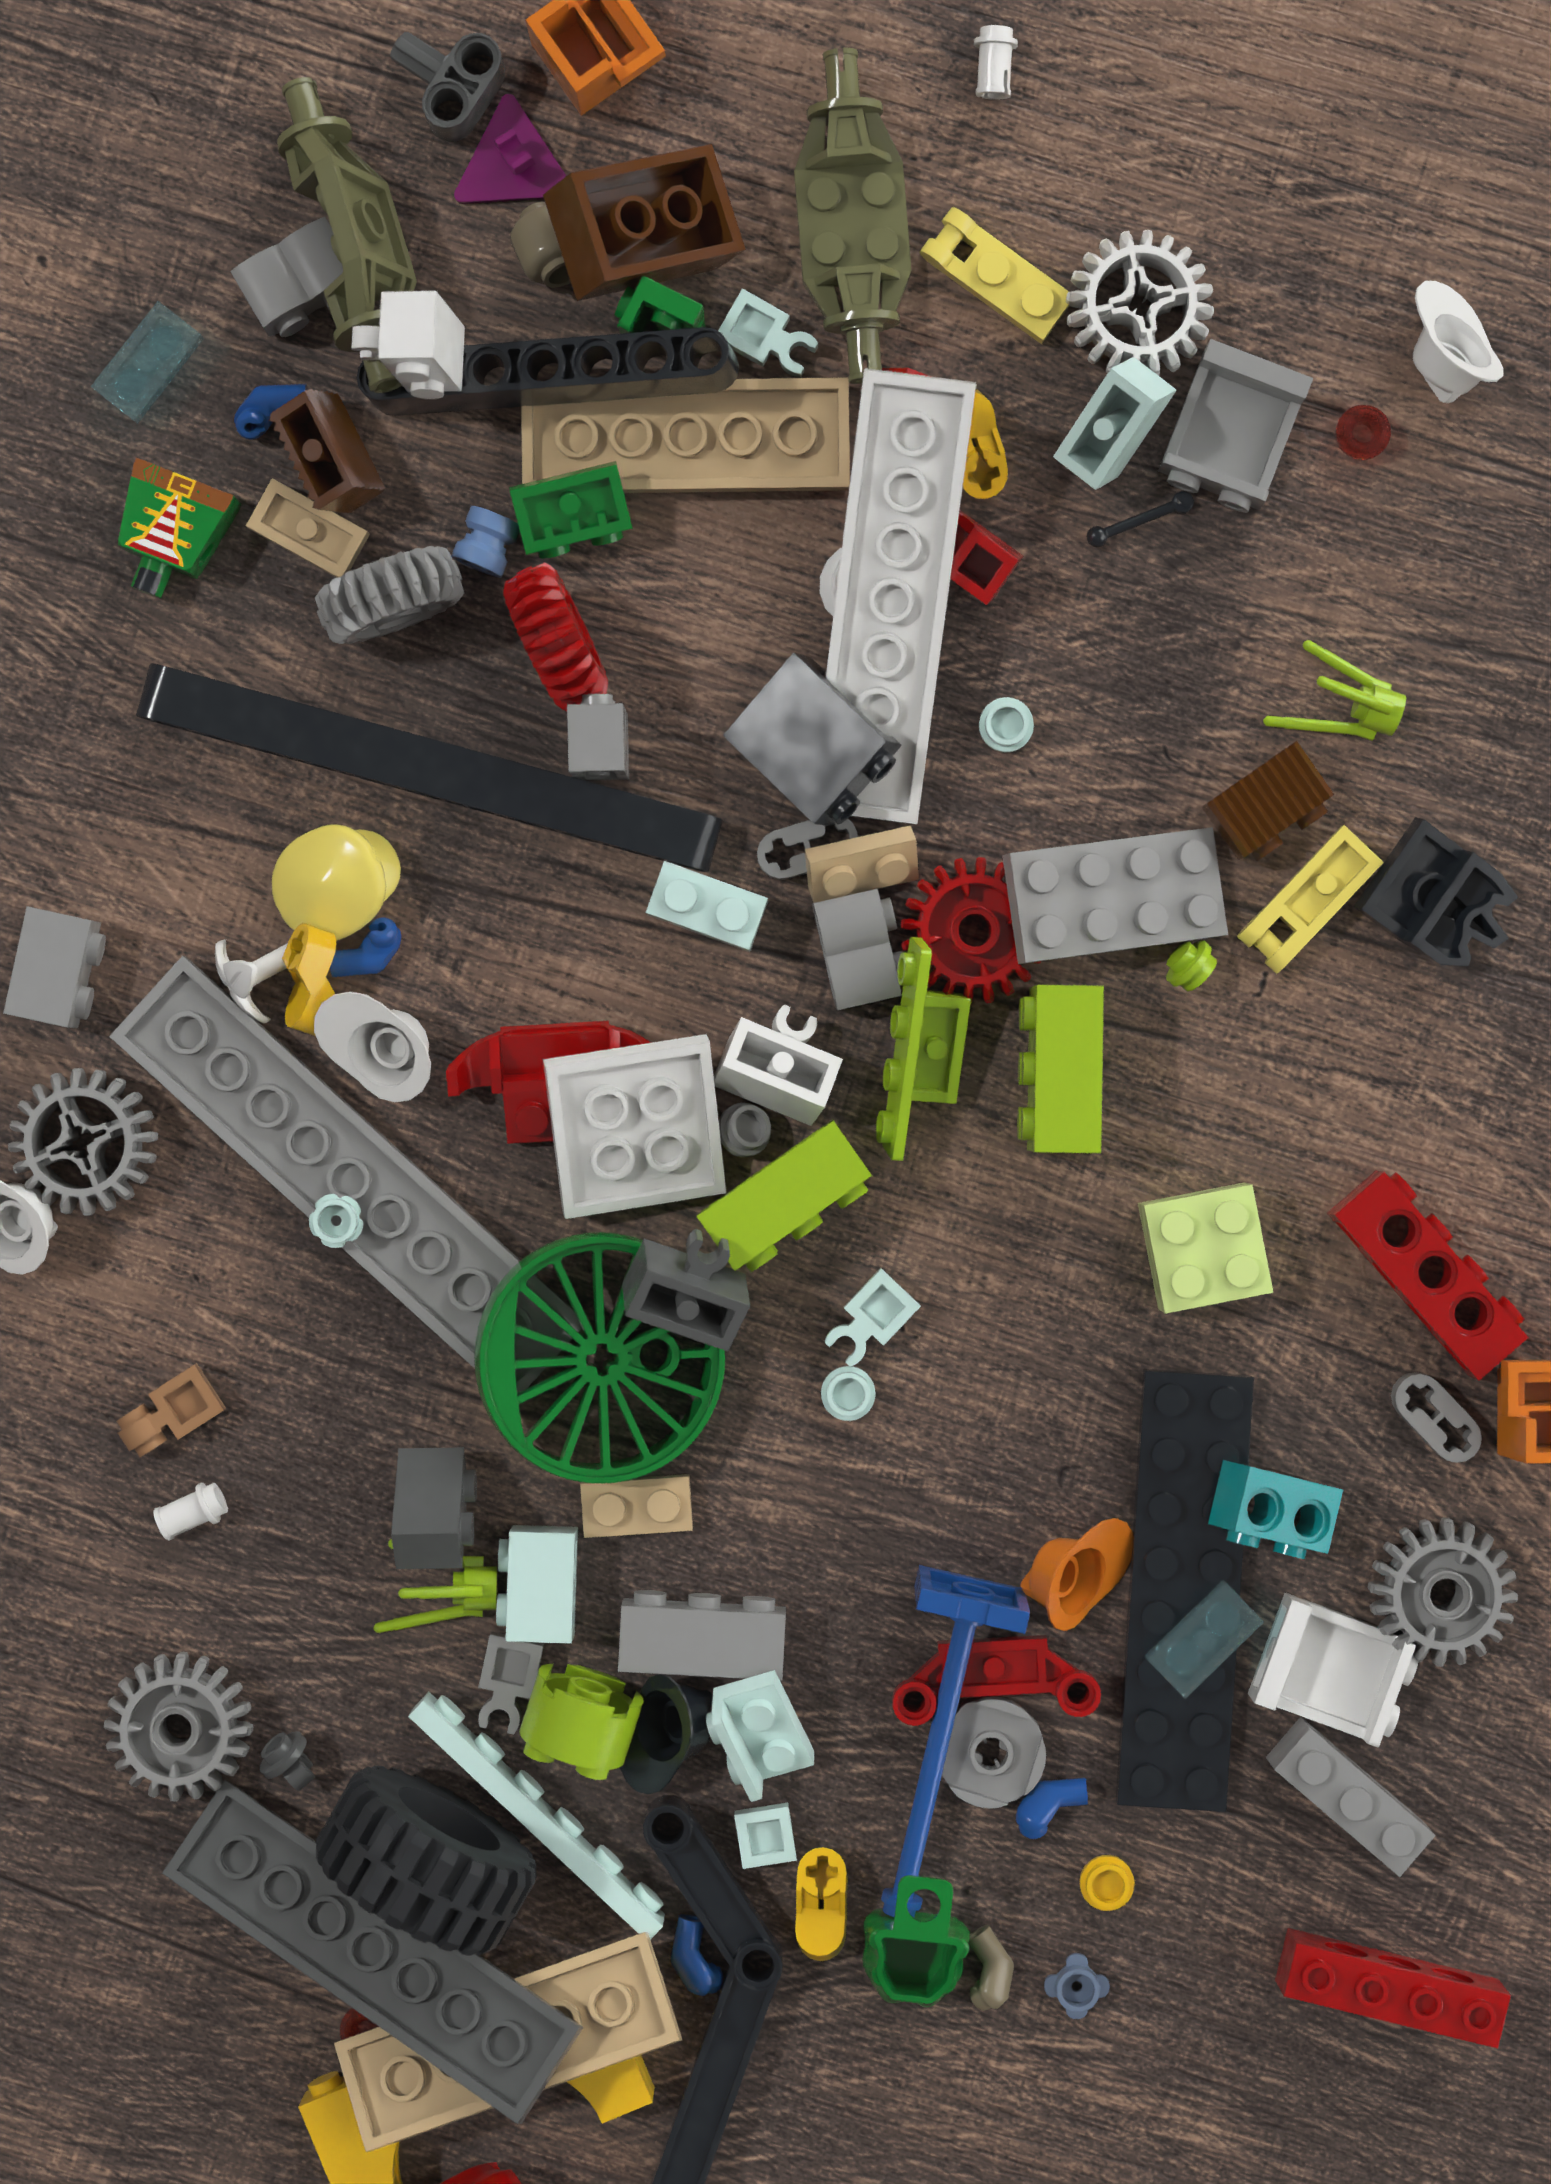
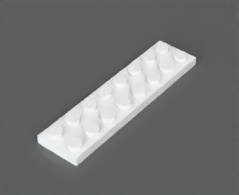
M864 369L826 679L880 731L887 736L894 737L901 744V747L893 755L896 763L889 773L877 783L870 782L857 796L860 804L851 816L912 824L918 823L976 382Z

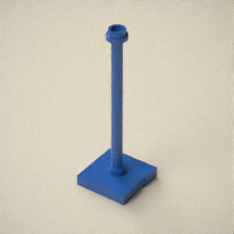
M919 1565L914 1585L916 1610L947 1616L955 1621L894 1887L885 1888L882 1892L883 1912L889 1916H895L899 1880L906 1875L919 1876L976 1627L983 1626L984 1624L1025 1634L1030 1609L1027 1596L1020 1587ZM915 1892L909 1897L907 1903L908 1911L913 1918H915L916 1911L921 1909L923 1901Z

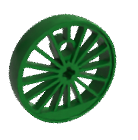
M593 1232L572 1235L548 1243L523 1258L505 1275L495 1288L483 1311L476 1335L474 1365L477 1386L485 1410L498 1432L518 1454L536 1467L555 1476L585 1483H616L649 1474L671 1462L691 1445L707 1424L717 1404L724 1379L725 1350L705 1343L703 1348L679 1349L675 1339L667 1334L670 1331L656 1326L646 1327L632 1333L641 1323V1321L630 1318L617 1332L625 1310L622 1286L605 1330L602 1252L604 1250H616L631 1253L632 1259L627 1270L628 1273L643 1241L641 1239L617 1233ZM585 1251L592 1252L595 1330H592L561 1263L563 1257ZM549 1264H552L584 1331L583 1335L576 1331L526 1285L528 1279ZM521 1291L576 1341L575 1345L515 1324L518 1292ZM515 1333L568 1351L572 1355L515 1359ZM653 1339L664 1341L667 1347L665 1361L656 1368L644 1367L639 1357L642 1346ZM602 1343L603 1348L609 1353H613L612 1359L603 1361V1369L597 1371L591 1362L586 1361L587 1355L595 1354L596 1345ZM704 1358L702 1377L698 1388L668 1378L676 1370L680 1359ZM574 1365L517 1393L515 1369ZM628 1372L695 1396L684 1417L678 1423L624 1373ZM576 1377L530 1430L524 1434L519 1404ZM618 1380L673 1429L650 1448H647L619 1388ZM586 1384L560 1456L552 1455L534 1445L535 1439ZM608 1385L640 1452L634 1456L610 1462ZM597 1387L600 1463L571 1461L573 1450Z

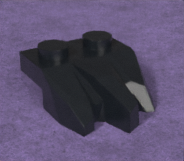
M1415 817L1360 896L1354 908L1391 936L1438 964L1468 966L1471 955L1467 944L1472 937L1492 948H1496L1509 939L1494 919L1492 908L1496 904L1509 906L1518 896L1498 870L1474 852L1461 848L1425 819Z

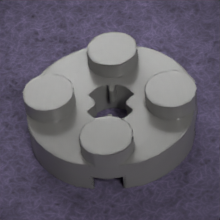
M1000 1696L970 1698L960 1703L957 1708L942 1773L951 1790L963 1801L981 1808L1003 1807L1008 1805V1802L1015 1801L1022 1795L1025 1796L1032 1791L1042 1776L1046 1762V1747L1037 1721L1023 1706L1013 1700ZM986 1738L999 1739V1747L1006 1751L1003 1761L999 1762L996 1758L994 1759V1766L982 1764V1754L976 1751L978 1744L982 1740L984 1743H987Z

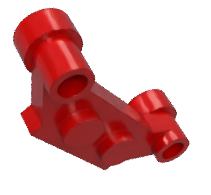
M1046 1635L973 1639L960 1698L1051 1693L1057 1697L1060 1707L1067 1714L1074 1717L1087 1716L1099 1706L1101 1690L1096 1679L1090 1673L1078 1670L1048 1647ZM950 1640L937 1641L938 1652L909 1679L902 1681L895 1688L892 1695L893 1710L897 1718L903 1723L918 1726L928 1722L933 1717L937 1706L936 1701ZM1081 1682L1085 1684V1691L1080 1696L1073 1697L1067 1694L1068 1688L1073 1683ZM911 1691H917L923 1695V1699L917 1705H909L904 1702L905 1695Z

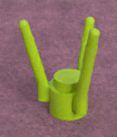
M1306 640L1303 642V648L1363 685L1358 690L1324 676L1317 678L1318 686L1354 701L1351 717L1359 719L1358 723L1286 716H1266L1263 719L1264 725L1268 727L1356 735L1373 741L1377 732L1388 736L1394 734L1405 709L1406 695L1391 690L1392 684L1370 676L1329 650L1310 640Z
M392 1539L388 1542V1546L393 1549ZM463 1556L462 1568H464V1572L453 1571V1586L401 1588L398 1595L402 1599L453 1598V1604L458 1605L378 1622L374 1625V1631L376 1633H383L464 1616L483 1617V1610H496L497 1567L484 1566V1556Z

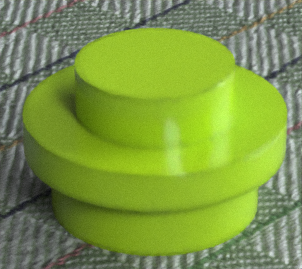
M1204 940L1197 941L1194 944L1189 941L1181 944L1167 960L1169 970L1166 980L1172 986H1181L1187 992L1199 987L1211 975L1217 964V960L1211 955V946Z

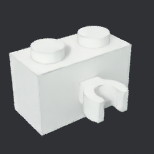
M381 292L380 327L354 326L352 331V350L360 351L361 360H380L414 397L439 399L444 396V391H462L465 326L438 292Z
M783 1005L776 1014L772 1023V1030L741 1017L729 1036L715 1072V1087L812 1126L826 1106L843 1060L806 1044L816 1030L817 1018L810 1016L803 1030L794 1031L786 1023V1018L790 1011V1007L787 1005Z

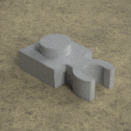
M491 1631L478 1688L494 1692L493 1697L484 1703L479 1713L478 1720L481 1728L487 1727L492 1711L501 1709L506 1711L510 1717L507 1733L515 1734L521 1722V1709L516 1702V1698L518 1696L530 1699L545 1643L506 1641V1634Z

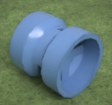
M471 506L465 522L468 529L472 532L471 534L466 533L464 539L457 541L451 557L470 568L502 578L508 563L505 557L507 550L503 546L516 542L520 533L518 523L490 510Z

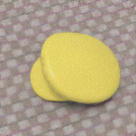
M338 824L321 826L292 841L279 856L272 875V894L275 905L285 923L291 929L295 930L301 923H306L333 933L336 941L341 940L363 928L378 914L383 902L389 898L398 885L401 872L400 861L390 842L380 834L362 829L354 830Z

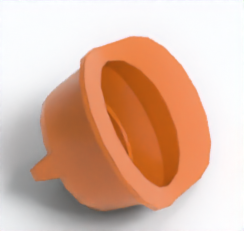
M1112 1518L1101 1521L1080 1539L1056 1538L1046 1542L1037 1553L1030 1571L1021 1581L1022 1591L1047 1609L1048 1620L1054 1628L1062 1631L1075 1628L1087 1613L1124 1576L1131 1562L1133 1531L1127 1522Z

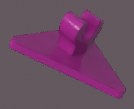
M512 94L502 96L454 192L455 200L459 204L544 199L543 194L566 177V174Z

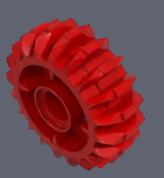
M544 562L533 568L529 566L517 572L515 577L505 581L503 595L510 612V617L514 622L517 633L533 667L555 705L567 712V705L582 703V695L607 694L608 678L587 626L558 572Z
M978 857L974 865V874H967L966 864L962 858L954 861L956 874L954 878L950 879L942 866H938L933 870L935 878L940 883L936 889L923 879L918 882L917 888L928 898L925 903L914 898L907 899L905 906L912 911L918 912L919 917L918 920L902 919L900 928L904 930H917V938H922L932 950L930 964L932 972L929 974L927 988L934 985L940 977L946 981L941 991L946 995L953 994L955 985L963 987V996L971 998L972 1003L973 988H981L982 998L988 1004L994 1001V992L991 985L998 983L1002 992L1006 996H1010L1015 990L1008 976L1013 973L1019 980L1026 983L1031 979V974L1018 964L1007 884L1002 881L1005 875L1004 863L1000 862L996 866L993 876L985 875L986 859ZM978 916L987 923L989 936L983 945L973 947L961 940L959 925L965 917ZM910 939L901 943L903 951H908ZM1039 961V962H1032V963H1034V964H1040L1041 961Z

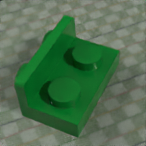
M644 275L636 289L630 286L626 288L614 315L619 318L617 328L620 334L643 332L647 324L654 327L652 331L705 327L702 304Z
M616 461L509 487L526 555L538 552L540 559L552 558L571 551L569 544L591 539L593 546L605 545L621 540L624 537L622 531L633 529Z

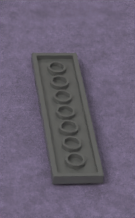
M224 1780L221 1788L217 1790L162 1872L173 1882L516 2124H522L584 2028L476 1953L471 1956L462 1955L457 1950L449 1952L439 1949L437 1945L430 1942L423 1943L412 1938L411 1934L401 1929L396 1930L384 1923L385 1920L374 1913L370 1914L358 1906L359 1903L356 1900L344 1895L337 1888V1883L329 1880L323 1873L322 1866L318 1865L316 1859V1841L229 1781Z

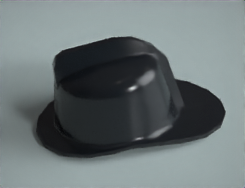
M663 1674L649 1677L642 1687L640 1694L644 1700L625 1762L620 1767L626 1782L635 1791L647 1795L662 1791L672 1780L682 1762L701 1752L710 1741L706 1714L710 1712L713 1694L707 1690H697L685 1684H677L671 1677Z

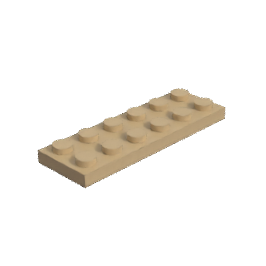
M848 378L736 379L726 390L717 393L521 406L522 484L616 461L624 493L846 491L850 487Z
M647 1932L515 1978L520 1984L584 2027L544 2090L682 2041L656 1955ZM380 2027L334 2043L366 2152L380 2149L494 2108Z

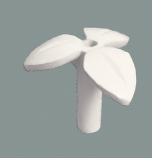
M226 940L218 941L215 944L216 968L223 984L230 990L233 1001L254 1020L268 1023L271 1019L262 1014L251 1000L250 992L253 986L286 969L282 956L287 944L253 962L243 960L229 961L226 951Z

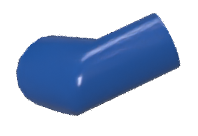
M261 385L254 388L235 414L234 422L237 432L241 437L248 440L261 437L273 423L269 421L271 413L303 391L308 390L307 385Z
M387 917L376 918L369 924L370 931L357 949L335 950L330 966L331 976L343 977L382 972L400 948L402 935L395 922Z

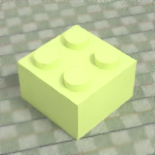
M1239 1183L1138 1203L1157 1305L1160 1311L1166 1314L1273 1293L1252 1184Z

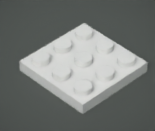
M706 1034L543 1059L562 1211L565 1219L726 1193L711 1048Z

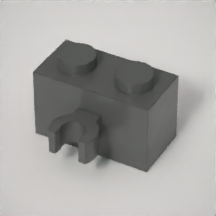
M695 1228L687 1237V1253L644 1238L622 1283L625 1316L729 1351L751 1305L746 1274L725 1267L730 1257L728 1240L722 1238L715 1251L712 1253H702L699 1251L703 1242L702 1231Z
M464 1447L398 1448L391 1531L396 1569L463 1567L464 1546H473L474 1515L473 1512H466L467 1503L476 1502L477 1499L476 1469H466Z

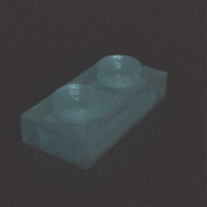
M157 301L91 387L138 424L204 338L189 324L161 302Z
M1222 1580L1145 1657L1186 1699L1264 1621Z

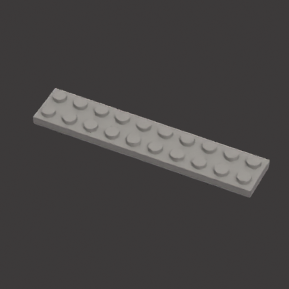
M182 956L109 1037L308 1218L316 1210V1202L325 1195L336 1194L340 1198L343 1196L353 1198L361 1208L359 1217L363 1221V1229L356 1240L347 1241L341 1248L475 1368V1341L483 1311L497 1285L521 1260L267 1029L246 1014L223 989L190 959ZM334 1215L331 1222L333 1225L339 1226L342 1219L340 1216ZM536 1274L527 1280L526 1285L576 1331H580L582 1327L572 1306ZM521 1291L518 1292L515 1324L570 1342L572 1338ZM515 1333V1359L557 1356L562 1350ZM546 1367L515 1369L517 1393L527 1389Z

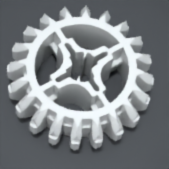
M1151 230L1143 231L1140 245H1134L1130 232L1124 231L1119 238L1120 250H1117L1114 244L1106 238L1099 245L1100 254L1103 259L1090 252H1087L1083 257L1082 263L1090 273L1085 271L1073 272L1071 282L1081 290L1068 292L1066 303L1071 307L1081 310L1074 311L1068 315L1067 325L1074 328L1086 327V329L1078 333L1074 343L1077 347L1085 346L1090 342L1095 344V347L1088 356V361L1092 364L1098 362L1103 354L1111 358L1106 367L1107 374L1112 367L1132 357H1135L1158 376L1160 375L1159 360H1162L1167 369L1175 372L1181 365L1177 352L1184 357L1193 358L1197 348L1190 338L1205 340L1208 335L1209 329L1197 320L1211 319L1214 314V307L1198 301L1210 297L1213 287L1207 283H1194L1201 278L1206 269L1203 264H1196L1189 269L1185 266L1192 254V250L1189 247L1181 249L1177 256L1170 253L1169 251L1174 240L1171 235H1166L1160 247L1152 246L1153 234ZM1140 265L1159 270L1175 284L1177 289H1173L1172 285L1158 286L1153 284L1147 278L1144 267H1140ZM1123 268L1125 276L1123 280L1124 292L1121 295L1109 298L1107 304L1096 306V290L1100 283L1112 272ZM1134 291H1136V295L1144 297L1143 302L1147 299L1151 302L1145 316V323L1143 316L1135 314L1137 308L1133 312L1128 308L1134 296ZM1183 305V318L1180 328L1170 338L1157 344L1155 338L1157 330L1156 318L1162 314L1170 313L1172 307ZM1102 322H1107L1108 326L1123 325L1132 332L1135 343L1140 346L1126 344L1116 339L1106 330Z

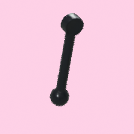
M1181 491L1173 496L1171 502L1105 528L1093 526L1087 532V541L1093 547H1101L1105 545L1108 538L1173 512L1186 514L1193 507V497L1190 493Z

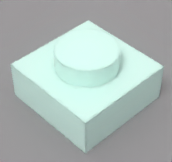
M788 1802L736 1810L734 1812L743 1869L797 1861Z

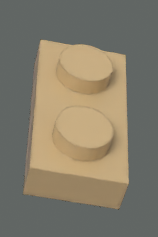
M272 478L248 520L246 527L336 578L345 575L347 571L351 570L370 535L369 532L332 511L312 508L314 501Z
M911 825L805 849L808 889L813 903L919 880L917 844Z
M689 1474L638 1477L616 1483H580L584 1538L693 1531Z

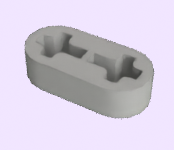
M849 819L841 824L834 823L838 832L847 831L849 839L858 837L857 830ZM807 820L765 835L759 843L757 850L758 864L762 871L769 877L777 880L791 879L807 874L805 853L791 857L790 868L787 870H780L777 863L772 862L768 864L765 855L773 852L772 843L776 840H782L785 847L803 844L805 849L811 848L810 841L825 836L826 825L814 824L811 820Z
M1412 1372L1398 1378L1391 1392L1392 1405L1396 1412L1436 1454L1447 1461L1459 1463L1474 1457L1480 1449L1482 1441L1480 1428L1454 1398L1435 1379L1426 1374ZM1413 1385L1421 1389L1427 1385L1430 1390L1426 1393L1425 1398L1436 1411L1428 1416L1424 1410L1416 1406L1408 1410L1405 1405L1410 1400L1406 1392L1409 1386ZM1444 1418L1448 1424L1457 1429L1465 1425L1467 1430L1463 1433L1462 1437L1466 1445L1462 1449H1458L1453 1445L1447 1449L1444 1448L1443 1444L1447 1440V1435L1437 1425L1441 1419Z

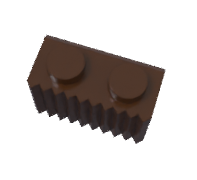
M311 388L303 391L271 413L269 421L276 423L274 431L280 432L279 440L285 442L284 450L290 452L288 459L295 461L293 469L300 471L298 479L304 480L303 489L309 490L308 498L314 500L312 508L351 513L384 492L386 488L338 393H328V391L323 392V390L318 391Z
M1295 741L1202 806V809L1238 860L1251 853L1254 859L1259 861L1284 843L1278 834L1296 822L1299 828L1303 830L1329 811L1323 802L1331 798L1334 793L1302 747Z

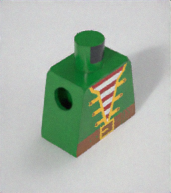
M136 457L118 537V545L122 549L141 557L130 587L161 599L172 570L197 579L211 559L242 504L234 495Z

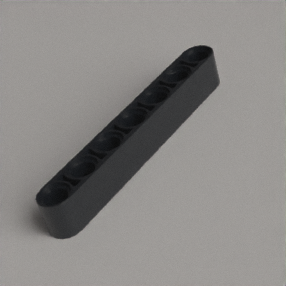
M701 327L464 345L462 391H444V396L439 399L414 397L403 386L385 393H374V391H370L369 380L363 361L358 367L356 378L362 393L379 411L386 415L401 416L717 393L726 390L734 383L738 376L739 364L734 351L721 332L714 328ZM712 351L722 353L720 361L713 368L706 370L698 368L700 359L706 353ZM658 355L667 356L666 363L661 370L652 374L644 373L645 365L652 357ZM604 359L613 360L612 367L604 376L590 377L591 369L597 362ZM551 363L559 364L556 374L551 379L543 382L537 381V375L541 368ZM497 367L505 368L504 375L497 383L484 385V379L489 371Z

